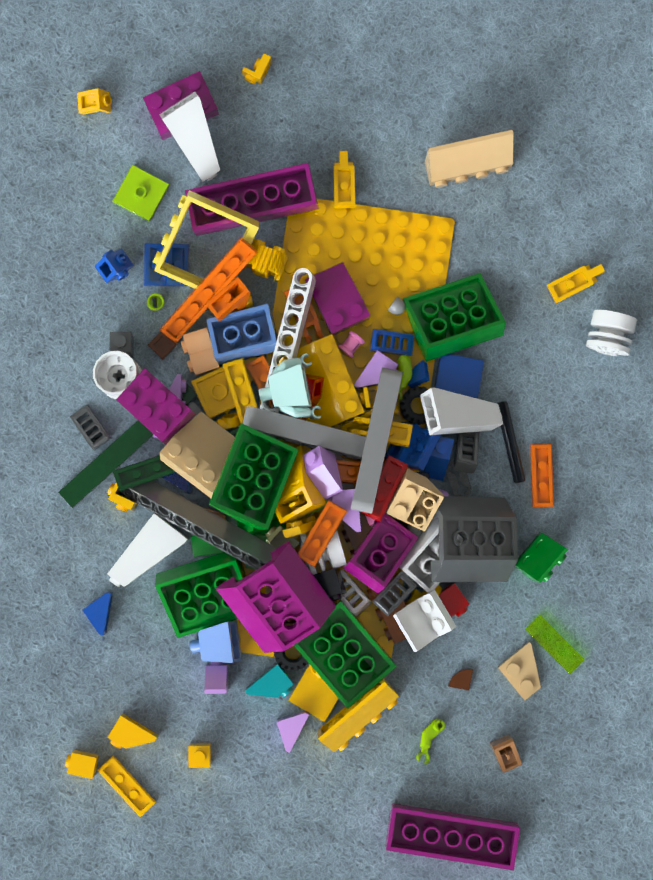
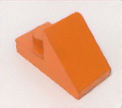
M237 277L206 305L219 321H222L236 308L239 311L245 310L251 292L241 279Z

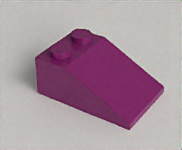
M343 262L314 275L316 283L312 296L330 334L333 336L370 319V314Z
M384 513L381 521L375 523L343 569L376 593H379L387 586L419 537Z

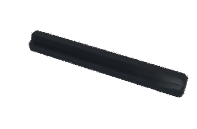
M507 401L498 402L503 421L501 429L514 483L524 482L525 475Z

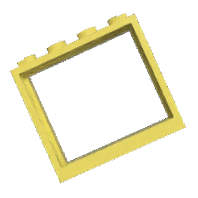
M189 190L187 196L182 195L178 207L181 209L178 215H173L169 226H172L170 233H165L161 242L164 247L161 252L157 251L153 263L156 264L155 272L196 288L203 278L165 262L191 202L246 226L247 229L242 238L249 244L252 243L259 229V221Z

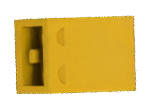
M302 446L296 447L299 450L275 510L280 524L295 522L327 504L306 474L303 460L305 453Z

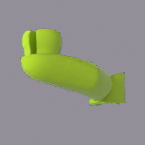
M401 355L397 359L398 369L403 372L398 401L402 399V391L407 387L412 378L411 359L407 355Z
M441 719L433 720L422 731L421 752L416 755L417 761L420 762L421 755L425 754L426 760L424 764L429 763L430 756L428 750L431 747V741L445 729V723Z

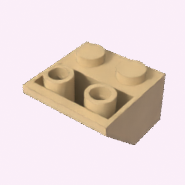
M407 468L388 505L386 513L425 532L444 495L427 477Z

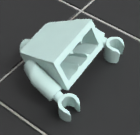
M305 353L300 358L282 361L273 370L272 375L268 377L270 387L259 389L260 400L267 401L272 399L274 407L279 408L281 413L292 417H309L313 420L321 418V416H315L314 410L321 409V407H311L305 369L312 362L305 363L303 360L309 354Z

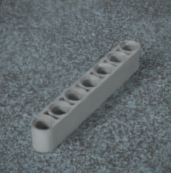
M383 367L381 369L352 500V510L372 514L403 372Z
M246 407L243 419L244 425L273 438L310 448L321 446L337 455L360 461L362 459L366 441L365 436L256 407Z

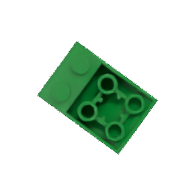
M539 532L518 557L515 567L534 582H546L553 574L552 568L555 565L559 566L566 559L567 555L565 553L568 549L544 533Z

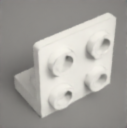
M435 590L419 597L393 615L414 652L419 651L437 637L457 627Z

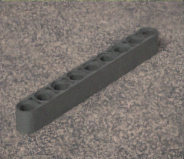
M154 480L120 491L128 499L256 570L271 561V552L277 549Z

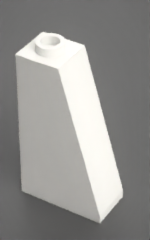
M193 92L159 115L203 182L215 178L217 172L220 171L201 100L196 92Z
M430 388L420 395L429 435L492 431L503 424L502 414L499 405L496 403L438 388Z
M154 513L107 573L111 577L109 580L117 587L129 585L184 545L189 539Z

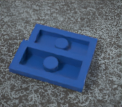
M173 243L165 262L188 272L189 244ZM144 244V286H188L154 271L156 265L153 263L157 251H162L164 245Z
M450 354L439 357L434 388L478 399L484 361Z
M401 422L413 425L409 447L390 444L384 459L387 460L388 456H391L408 464V468L423 471L441 434L429 435L428 429L421 428L415 423Z

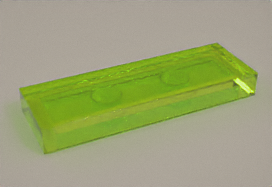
M540 614L525 628L569 674L585 660Z

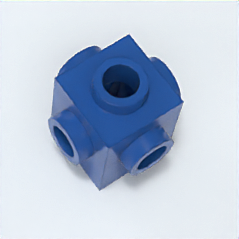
M121 248L116 251H107L102 256L103 258L95 265V268L105 282L109 283L115 279L120 281L129 275L128 271L134 265Z

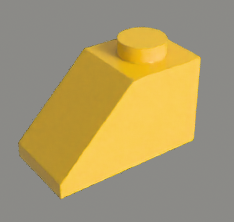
M122 714L107 738L111 740L110 743L119 749L122 747L126 749L154 742L159 735L127 715Z

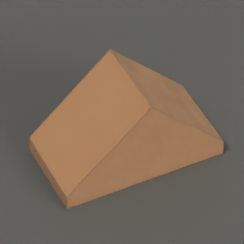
M509 734L490 742L503 773L522 765L514 741Z

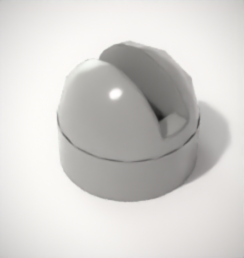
M397 296L388 311L395 315L402 314L406 308L404 301Z

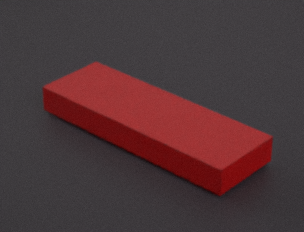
M388 456L381 471L372 514L361 512L362 514L378 522L381 521L408 464Z

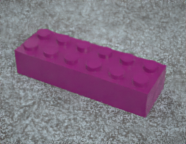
M309 163L189 189L259 222L319 209ZM193 202L189 206L192 229L196 236L244 226Z
M392 803L385 847L387 851L514 871L520 826L515 822Z

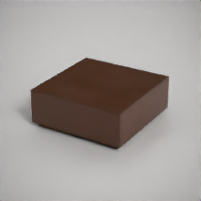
M160 332L147 346L164 360L177 344Z

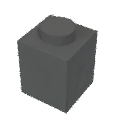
M110 332V351H121L134 358V337L132 333Z

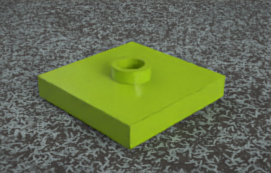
M132 165L114 197L113 203L150 222L170 185Z

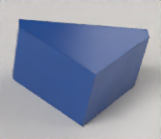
M113 592L105 593L82 610L99 635H105L107 631Z

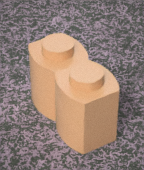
M207 327L183 335L184 340L181 341L184 353L188 352L190 360L187 361L190 373L194 372L197 377L220 368L214 357Z

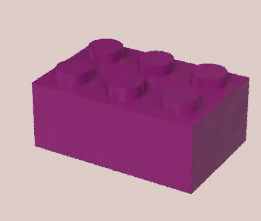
M200 71L143 97L162 140L173 135L159 114L193 92H196L201 100L206 120L219 115L218 108Z
M146 368L141 371L116 399L165 445L196 415Z

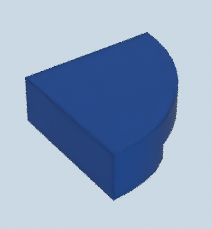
M424 360L412 369V378L408 383V386L411 388L429 381L428 365Z

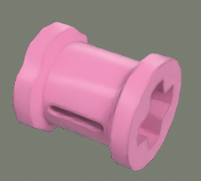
M350 331L343 344H339L337 347L352 359L354 357L353 353L365 341L356 333Z

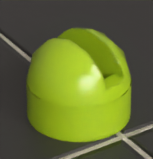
M151 294L147 299V306L152 311H158L164 305V299L160 294ZM152 298H156L157 308H153Z

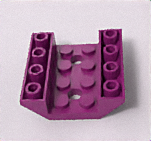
M289 541L271 552V561L240 581H237L233 576L216 587L218 593L264 653L281 652L292 647L320 629L336 608ZM263 586H270L272 588L268 594L261 593L260 589ZM288 618L296 620L292 626L284 624Z

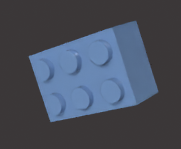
M268 304L230 313L222 321H219L216 317L206 319L214 357L219 365L240 358L244 360L271 353L275 350L278 336L273 314Z

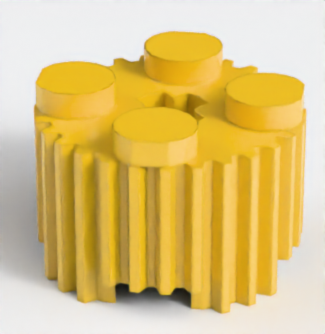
M253 239L251 245L258 250V253L243 269L249 267L252 268V272L255 275L266 279L270 275L275 278V281H280L288 259L285 249L278 246L269 248L265 246L264 241Z

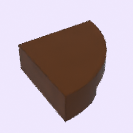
M463 669L454 674L448 683V687L469 690L473 669Z

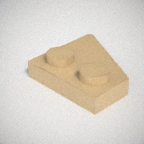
M530 642L526 643L498 666V669L524 701L541 688Z

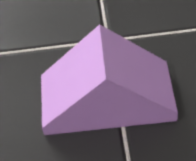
M306 711L277 720L282 741L288 753L293 748L309 716V713Z

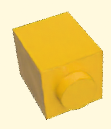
M190 743L188 746L189 768H210L212 764L211 743Z
M74 750L71 755L68 754L65 767H68L67 774L93 779L99 755Z

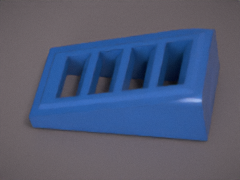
M373 329L370 351L376 352L378 350L381 353L412 356L414 335ZM379 336H383L382 347L378 346ZM387 337H391L390 348H386ZM395 338H399L398 349H394ZM404 339H408L407 351L402 350Z

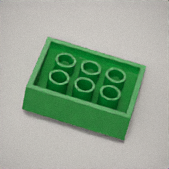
M481 273L403 298L414 335L426 362L504 336L506 322Z
M241 423L209 505L257 530H268L299 449Z
M222 552L156 573L155 587L177 638L238 619L218 593L216 587L233 576L237 581L246 577L240 560L226 552Z
M340 600L335 604L336 608L322 627L294 646L348 709L393 671L397 665L343 601Z

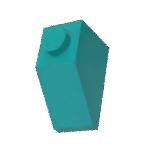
M277 663L246 688L245 693L247 695L274 698L280 695L285 697L293 690L291 686L294 682Z

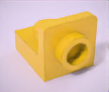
M263 53L261 59L258 58L254 64L253 70L255 72L243 67L242 74L245 76L244 79L251 84H256V82L262 84L272 63L271 56Z
M97 88L77 93L79 114L85 115L99 111L111 112L112 99L108 91Z

